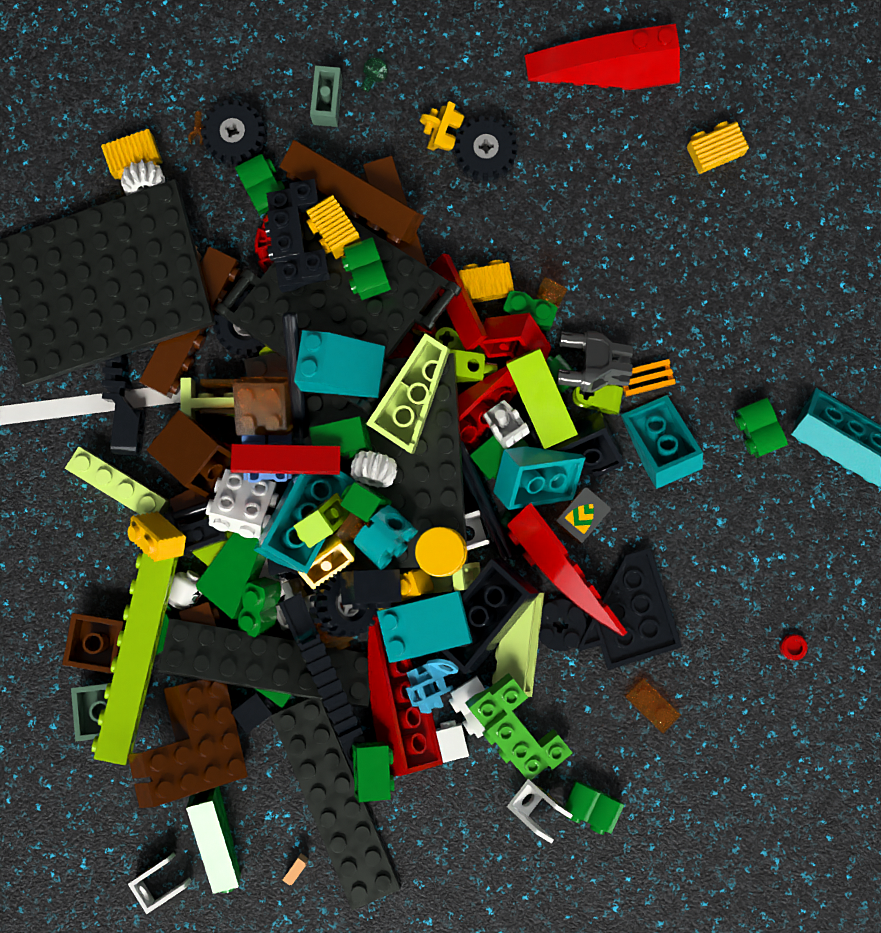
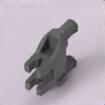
M561 330L559 347L582 349V352H584V363L582 372L559 368L557 385L580 387L582 392L590 393L606 385L629 386L630 376H632L633 365L630 364V357L633 355V346L613 343L597 331L587 330L582 334Z

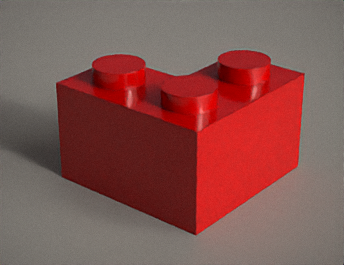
M530 313L485 318L483 327L488 337L479 346L488 358L510 356L513 359L539 347L545 361H547L551 345Z

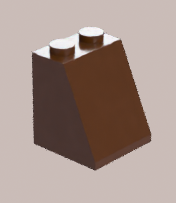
M178 410L170 418L165 428L153 439L151 445L147 448V451L179 482L206 498L216 495L214 488L218 477H223L225 469L231 470V449L195 419L181 410Z

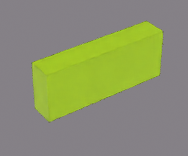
M537 347L506 361V365L543 448L546 449L578 435L540 348Z

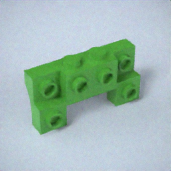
M508 673L488 689L473 695L465 704L485 728L482 734L491 745L495 742L498 744L500 749L497 752L506 763L511 760L527 780H532L548 766L553 770L569 757L572 751L554 729L538 742L512 711L525 701L528 696Z

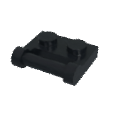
M214 495L207 497L206 501L176 512L171 510L164 513V518L186 536L184 555L228 540L226 531H220L213 526H209V517L180 528L177 526L178 521L206 512L210 499L214 500Z

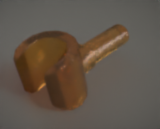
M198 111L195 112L194 131L188 135V141L192 145L194 143L193 138L196 135L200 136V145L204 144L201 136V112Z

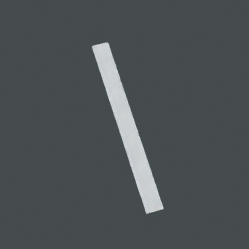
M150 388L125 391V398L134 408L180 403L181 389L177 395L173 394L171 399ZM102 394L0 406V425L114 411L115 403L103 400Z

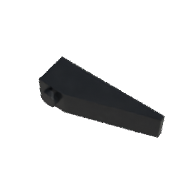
M601 411L573 424L578 435L546 448L547 450L583 455L585 461L580 476L593 474V477L600 476L626 465L611 429Z

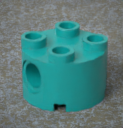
M390 505L378 511L371 518L373 522L369 526L365 524L354 540V544L380 570L390 563L393 555L397 558L401 556L408 548L405 542H409L418 532L409 521Z

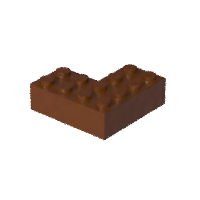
M199 679L165 688L164 693L175 741L128 754L132 778L150 776L149 782L134 784L139 808L156 807L248 777L235 719L231 713L233 710L228 688L225 683Z

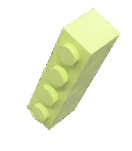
M82 447L77 448L65 467L71 473L140 515L157 511L164 516V513L171 505L167 498Z
M539 593L499 642L495 652L497 667L492 677V684L494 685L509 673L528 697H532L544 593Z

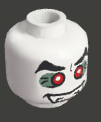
M190 570L186 573H176L168 603L179 610L194 607L202 595L196 587V583L201 577Z

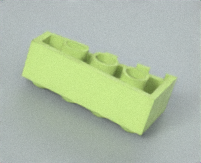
M425 333L366 424L409 453H415L450 350Z

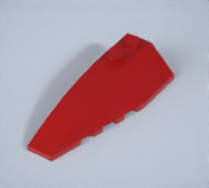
M676 24L596 36L547 48L524 56L528 81L556 84L565 82L574 83V85L584 86V84L598 85L600 88L620 87L622 90H635L680 82V46Z
M507 366L484 378L458 396L460 439L464 442L468 453L472 448H477L481 442L479 438L487 427L490 428L483 414L503 400L509 404L518 391Z
M532 503L528 504L507 524L510 530L507 533L508 537L515 546L519 543L526 551L522 555L532 567L536 564L550 582L577 607L620 636L626 635L627 631L608 605L603 603L601 596L589 581L587 582L583 571L577 563L569 558L566 548Z
M374 617L372 619L375 621V624L370 626L368 630L370 702L377 742L384 741L393 751V764L389 765L390 775H393V777L403 776L442 765L443 762L432 712L429 714L421 713L419 706L412 707L406 690L407 687L411 686L407 672L414 668L411 660L406 659L389 663L379 619Z

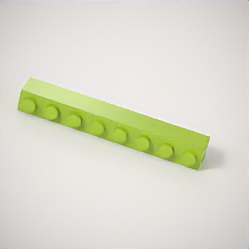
M144 552L138 554L136 568L139 571L137 579L133 578L130 586V594H133L131 604L126 605L123 619L127 620L125 630L120 631L117 640V646H120L119 655L113 658L111 672L114 673L112 683L107 684L104 698L108 699L106 709L101 710L98 719V725L101 726L99 736H95L92 744V752H95L94 759L125 766L129 765L128 754L133 753L179 557L154 562L151 557H148V554Z

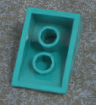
M302 330L294 382L300 391L379 398L386 347L329 332Z
M667 395L621 415L643 467L656 489L703 469V452Z
M527 446L504 449L493 492L508 510L524 508L530 503L533 506L573 500L585 457L581 454Z
M460 591L377 611L389 663L472 643Z

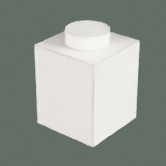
M455 720L440 723L441 728L436 729L443 763L469 757L462 724H456Z

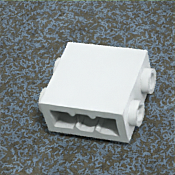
M225 469L223 477H218L214 488L216 496L214 500H209L206 508V514L209 515V526H213L220 531L228 530L239 533L246 538L254 537L259 539L272 516L269 515L271 508L275 509L279 501L280 494L276 493V482L260 480L257 483H249L248 480H244L243 473H231V470Z

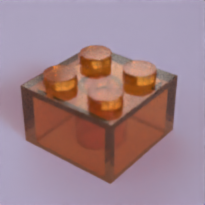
M242 377L233 382L236 435H288L293 431L288 377Z

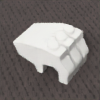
M505 400L483 414L495 438L504 449L509 448L530 433L526 422L524 423L520 418L518 411L513 409Z

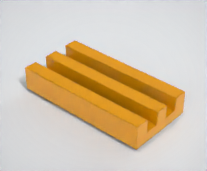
M667 359L632 368V375L664 367L665 370L630 379L629 385L667 376V380L629 390L628 386H623L625 397L676 384L672 375L673 371L670 368V360Z

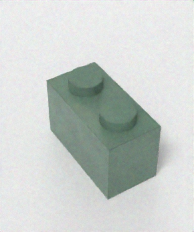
M315 66L310 110L313 125L338 127L343 80L341 69L338 67Z

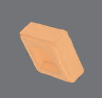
M301 853L284 876L283 881L288 885H292L306 866L308 858Z

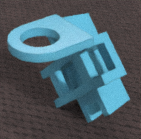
M434 659L428 660L427 664L407 672L411 686L407 687L406 690L412 707L419 706L420 712L427 714L431 713V709L435 707H444L440 696L453 690V686L446 687L443 677L448 674L457 673L459 668L451 661ZM434 681H435L436 684H437L438 690H435V688H434V685H433V682H434Z

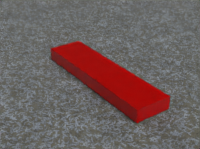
M443 253L429 268L445 279L453 281L462 289L457 297H453L446 310L465 351L472 352L488 335L450 255ZM442 288L438 292L440 297L445 292Z
M232 444L231 473L340 475V446Z

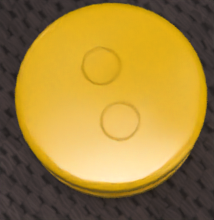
M434 527L425 531L418 539L415 548L416 560L421 569L432 576H450L458 572L465 564L467 545L464 538L456 530L448 527Z

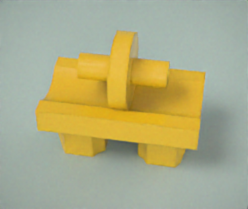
M448 101L446 106H441L439 114L437 109L432 108L429 115L423 114L421 116L420 122L425 125L423 132L428 135L431 134L427 145L428 149L432 151L437 148L447 151L453 149L456 137L446 133L447 127L459 129L464 119V115L454 109L456 104Z

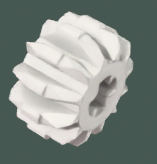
M142 159L140 163L131 162L130 167H124L121 178V185L126 196L165 183V176H163L160 165H154L152 161L144 163Z
M361 451L355 455V459L352 461L351 475L360 483L377 488H386L392 485L396 477L397 464L393 458H389L387 455H382L379 452Z

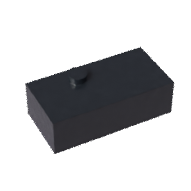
M502 558L491 559L461 596L472 643L442 650L441 652L463 673L467 674L477 671L540 592Z

